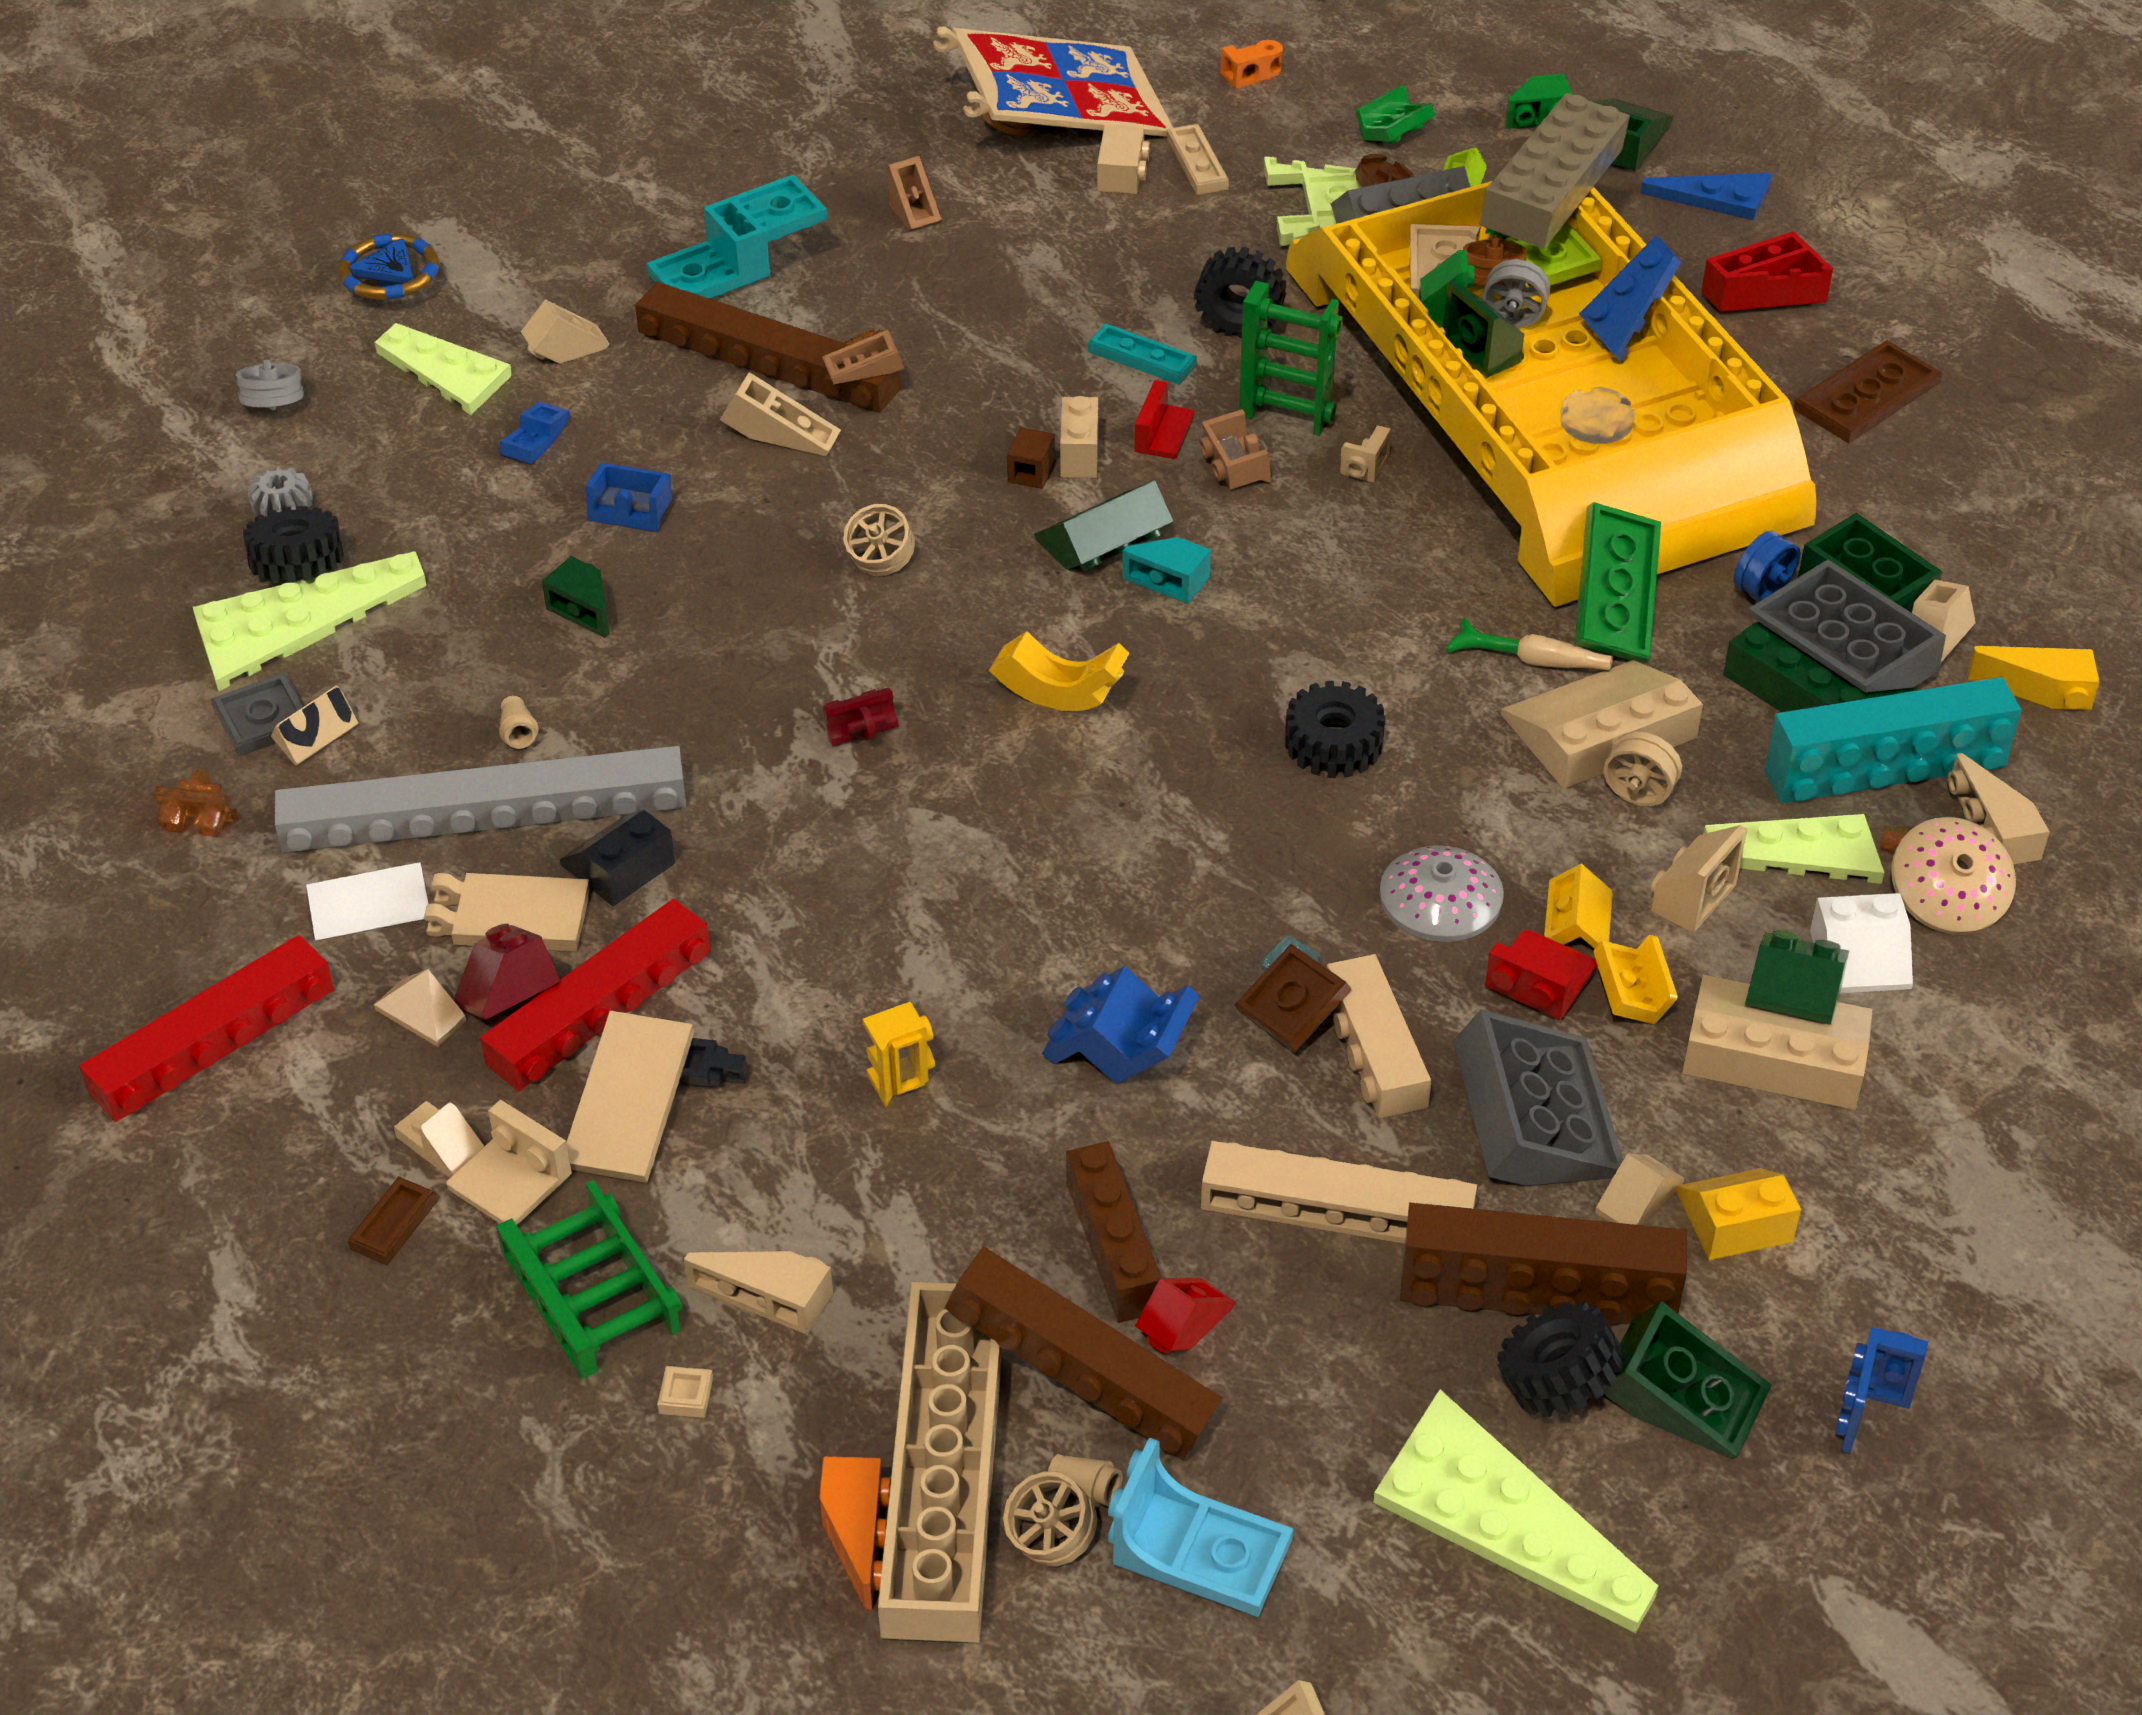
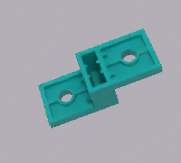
M794 174L703 207L707 241L646 263L647 274L655 283L658 281L706 298L722 295L733 289L752 284L757 280L770 276L767 242L780 239L785 235L804 228H810L815 224L828 220L827 208Z

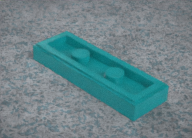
M1106 323L1088 341L1089 353L1179 385L1197 366V356Z

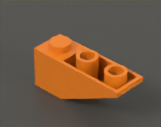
M823 1457L819 1497L822 1525L865 1610H872L874 1591H880L883 1561H877L878 1548H884L887 1519H880L881 1506L888 1507L891 1477H882L881 1458Z

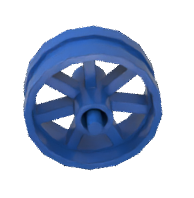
M1773 530L1764 532L1748 546L1740 558L1733 579L1735 587L1760 602L1786 586L1794 576L1799 565L1801 556L1799 546L1789 540H1785L1783 536Z

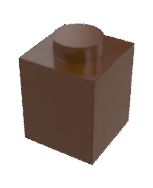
M1019 428L1007 453L1008 483L1043 489L1055 463L1054 433Z

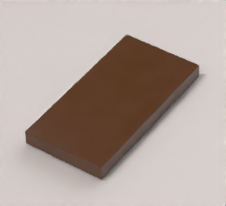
M1886 340L1795 399L1793 410L1849 444L1941 382L1942 372Z

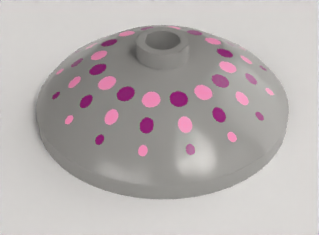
M1433 845L1410 850L1397 857L1388 865L1380 882L1381 905L1390 920L1405 932L1431 941L1453 942L1474 937L1487 930L1496 921L1503 905V885L1496 871L1479 856L1452 846Z

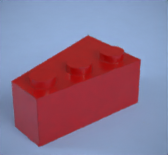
M1791 231L1707 258L1701 293L1720 312L1827 302L1833 268L1796 232Z

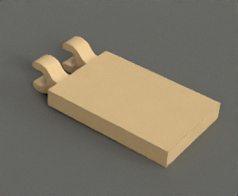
M466 873L464 882H461L450 874H434L431 886L432 890H436L434 903L427 904L424 914V920L429 921L426 931L427 935L433 937L452 935L453 945L474 946V943L486 938L485 933L489 929L508 923L509 925H514L540 935L547 950L578 951L590 893L589 879ZM458 905L457 912H453L445 906Z

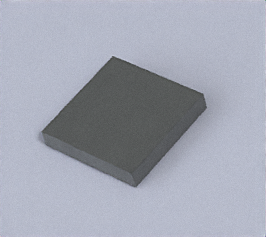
M285 673L211 698L213 709L239 757L276 744L271 737L275 726L304 707Z

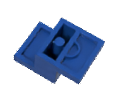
M1126 966L1109 975L1106 972L1102 973L1091 985L1085 988L1079 986L1067 996L1064 1001L1066 1010L1062 1017L1049 1029L1047 1036L1050 1039L1042 1055L1053 1064H1056L1077 1052H1081L1117 1084L1169 1058L1200 996L1191 987L1186 985L1173 993L1165 992L1159 997Z

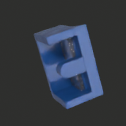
M601 462L585 486L588 521L658 532L661 517L672 501L671 474Z

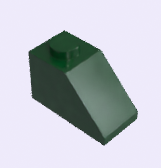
M570 556L542 580L546 609L605 638L610 633L601 571L592 564Z

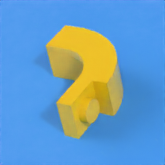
M1026 631L1003 646L989 671L1011 691L1032 703L1061 711H1082L1097 707L1103 703L1111 687L1122 677L1124 673L1122 666L1129 652L1120 643H1117L1091 660L1070 661L1048 651Z

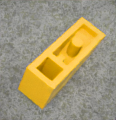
M1974 646L1967 673L1968 679L1972 681L2003 677L2014 696L2051 709L2091 710L2100 682L2092 649Z

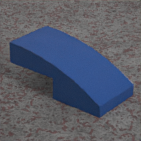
M537 402L520 414V428L500 441V454L532 464L559 436L570 418V411L544 402Z

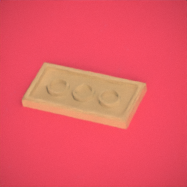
M616 1011L609 1012L566 1142L571 1170L642 1183L648 1182L695 1032L693 1024Z

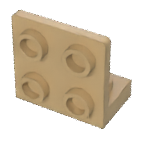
M500 1099L488 1110L493 1139L447 1180V1187L449 1191L498 1223L513 1218L516 1225H518L564 1182L572 1172L566 1140Z

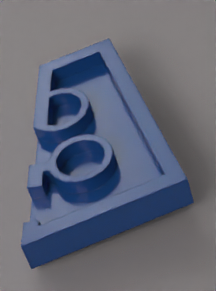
M1657 235L1579 313L1613 355L1623 361L1629 351L1625 347L1635 331L1639 333L1646 321L1643 317L1651 303L1660 299L1682 262Z

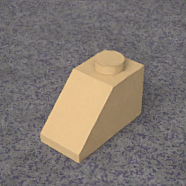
M546 299L521 331L529 344L528 350L534 356L541 360H545L547 357L559 364L605 350L610 344L597 324Z

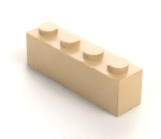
M1376 954L1327 964V969L1346 981L1352 989L1333 1010L1334 1026L1338 1038H1345L1348 1045L1347 1056L1351 1069L1353 1071L1358 1070L1360 1073L1361 1090L1366 1103L1372 1102L1379 1119L1428 1108L1431 1078Z

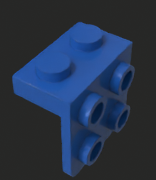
M1871 1326L1867 1344L1857 1342L1844 1390L1843 1407H1841L1835 1431L1836 1435L1844 1437L1841 1452L1851 1453L1866 1398L1907 1409L1910 1408L1926 1356L1928 1341L1914 1338L1907 1333L1891 1332Z

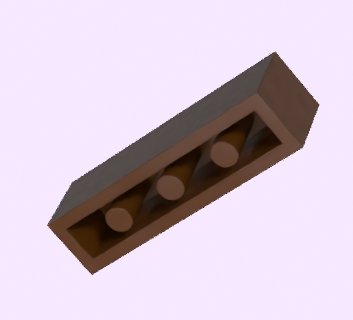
M1106 1141L1066 1151V1184L1117 1322L1121 1323L1140 1317L1162 1277L1110 1142Z

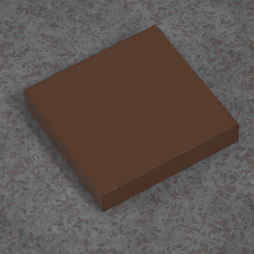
M1290 944L1235 1003V1007L1252 1022L1296 1052L1352 989L1342 978L1293 944Z

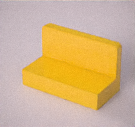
M1582 863L1549 880L1544 936L1563 945L1578 937H1582L1595 949L1602 940L1609 942L1613 893L1607 885Z

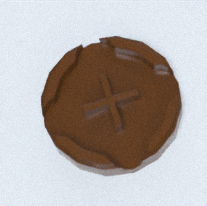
M1382 154L1363 156L1355 170L1356 179L1361 187L1415 176L1400 162L1395 161L1394 164L1386 162L1388 157Z

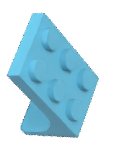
M1149 1438L1143 1451L1135 1450L1127 1469V1478L1129 1480L1124 1490L1116 1489L1109 1505L1108 1516L1113 1518V1523L1109 1531L1108 1543L1113 1544V1565L1259 1617L1293 1540L1294 1528L1201 1496L1185 1488L1174 1480L1163 1467L1159 1456L1160 1442Z

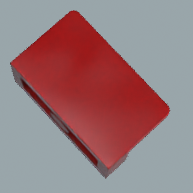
M1153 381L1135 422L1134 452L1169 459H1176L1194 419V410L1168 405V382Z

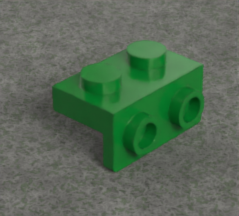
M1398 85L1356 109L1363 140L1382 141L1384 145L1399 141L1401 135L1406 132L1421 129L1424 126L1423 122L1435 116L1432 103H1410L1404 85Z

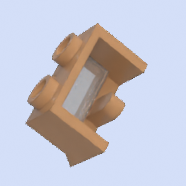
M1243 409L1202 422L1203 438H1199L1200 449L1205 459H1213L1212 469L1218 482L1225 480L1230 490L1258 480L1271 483L1269 453L1266 449L1259 450V442L1255 432L1247 434L1246 418Z

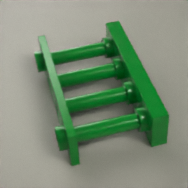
M1259 281L1254 282L1243 301L1239 410L1243 409L1245 418L1253 419L1259 406L1264 407L1267 404L1314 416L1313 435L1320 436L1326 424L1333 422L1337 409V403L1332 402L1336 338L1340 334L1343 321L1342 316H1338L1339 300L1331 299L1324 314L1318 315L1273 304V300L1269 299V284ZM1274 319L1319 330V344L1274 334L1271 329L1267 328L1268 320ZM1269 347L1318 359L1317 373L1270 362V358L1266 357V350ZM1269 376L1315 387V401L1271 391L1269 386L1265 385V378Z
M594 1180L586 1183L589 1207L532 1234L529 1231L521 1233L513 1218L496 1225L502 1255L581 1380L598 1372L595 1352L600 1350L599 1345L658 1316L661 1317L670 1333L674 1335L680 1332L678 1312L682 1310V1304L675 1289L671 1285L665 1288L619 1219L620 1211L613 1196L610 1193L603 1195ZM595 1223H599L608 1237L552 1265L548 1262L541 1264L537 1258L539 1250ZM617 1253L628 1267L627 1270L573 1296H570L568 1293L562 1296L557 1289L559 1281ZM638 1284L649 1299V1301L592 1329L588 1325L582 1328L577 1320L580 1312Z

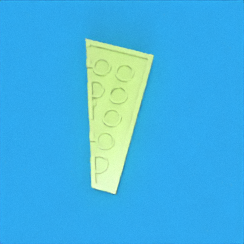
M1441 1390L1438 1391L1374 1492L1373 1503L1634 1633L1638 1630L1656 1597L1658 1585Z

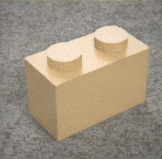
M1104 125L1097 163V191L1137 194L1139 181H1145L1146 161L1149 160L1150 142L1144 141V127Z
M1062 397L1061 477L1097 478L1098 397Z

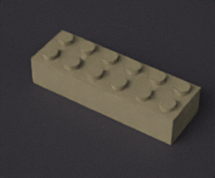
M1566 93L1487 187L1479 225L1545 249L1622 151L1630 115L1620 112L1613 106H1603L1588 101L1581 95Z

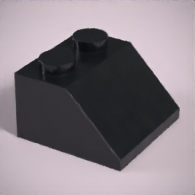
M645 810L621 817L559 859L560 865L576 878L589 879L590 889L612 906H615L675 864L671 830Z

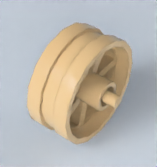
M872 504L860 509L849 519L844 529L843 541L854 565L863 573L872 576H887L899 571L909 562L914 552L915 538L905 515L896 507L887 504ZM887 520H891L897 523L889 529L885 530ZM863 530L867 537L857 539L859 533ZM905 530L903 541L891 539ZM868 547L862 557L857 556L854 552V549ZM893 548L897 549L891 555H889L892 552ZM875 553L882 557V559L871 560Z
M1631 732L1623 735L1616 742L1604 763L1603 773L1607 784L1624 800L1639 806H1655L1663 803L1670 796L1674 785L1681 777L1682 763L1678 753L1662 738L1647 732ZM1659 779L1666 780L1667 783L1662 784Z
M1044 1471L1027 1477L1014 1488L1006 1501L1003 1521L1006 1535L1014 1546L1028 1559L1041 1566L1057 1567L1074 1561L1086 1551L1095 1536L1097 1515L1094 1503L1073 1479L1060 1472ZM1059 1488L1052 1503L1048 1501L1044 1492ZM1071 1490L1074 1491L1079 1498L1080 1504L1062 1509ZM1036 1498L1037 1502L1033 1504L1031 1511L1026 1510L1030 1502ZM1079 1517V1522L1074 1531L1070 1530L1068 1520ZM1022 1520L1036 1522V1524L1021 1535L1020 1527ZM1044 1533L1043 1550H1031L1027 1547ZM1068 1537L1059 1546L1054 1547L1055 1538Z

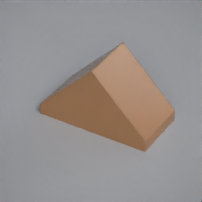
M920 156L888 165L889 206L909 231L941 221L942 219Z

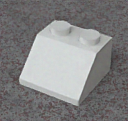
M1900 893L1817 898L1810 929L1813 943L1816 940H1829L1838 943L1841 946L1840 949L1849 950L1840 993L1912 989L1910 922Z

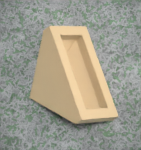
M429 969L403 978L374 1004L376 1011L437 1047L467 1021L466 1015Z

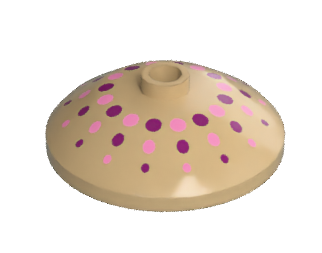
M1941 817L1918 824L1898 844L1892 860L1891 874L1895 892L1901 894L1905 909L1925 926L1942 933L1965 935L1977 933L1991 927L2008 910L2015 894V870L2005 847L1985 828L1961 818ZM1957 860L1963 861L1968 866V869L1960 868Z

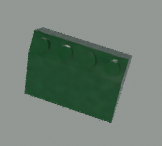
M1760 622L1753 623L1729 641L1723 673L1725 677L1780 712L1918 691L1912 687L1864 692Z

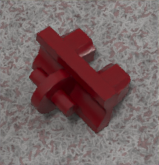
M889 687L881 690L873 689L847 700H835L825 703V706H822L830 744L834 746L861 737L868 741L875 739L878 732L899 727L894 710L892 690Z

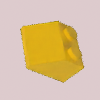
M1758 1168L1677 1186L1676 1192L1708 1260L1793 1243L1801 1208L1783 1174Z

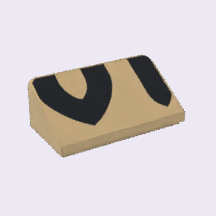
M335 686L278 723L271 737L292 763L297 766L356 727L359 723L343 692L338 686Z

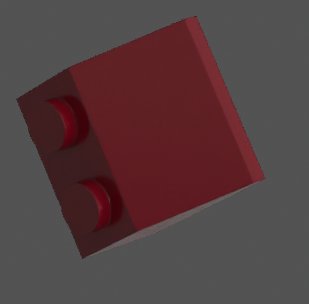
M508 923L489 929L485 933L486 938L474 943L454 1001L459 1008L486 1020L560 982L542 937Z

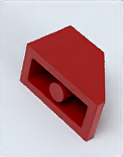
M1201 1277L1163 1278L1159 1280L1135 1327L1148 1335L1146 1341L1161 1352L1170 1353L1171 1351L1191 1350L1232 1310L1236 1301Z

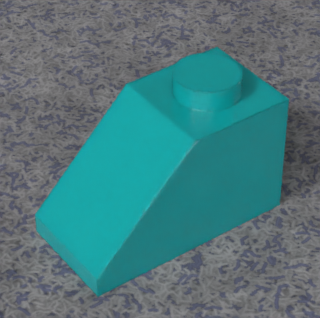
M1179 537L1126 546L1123 550V579L1189 604L1210 578L1211 549Z

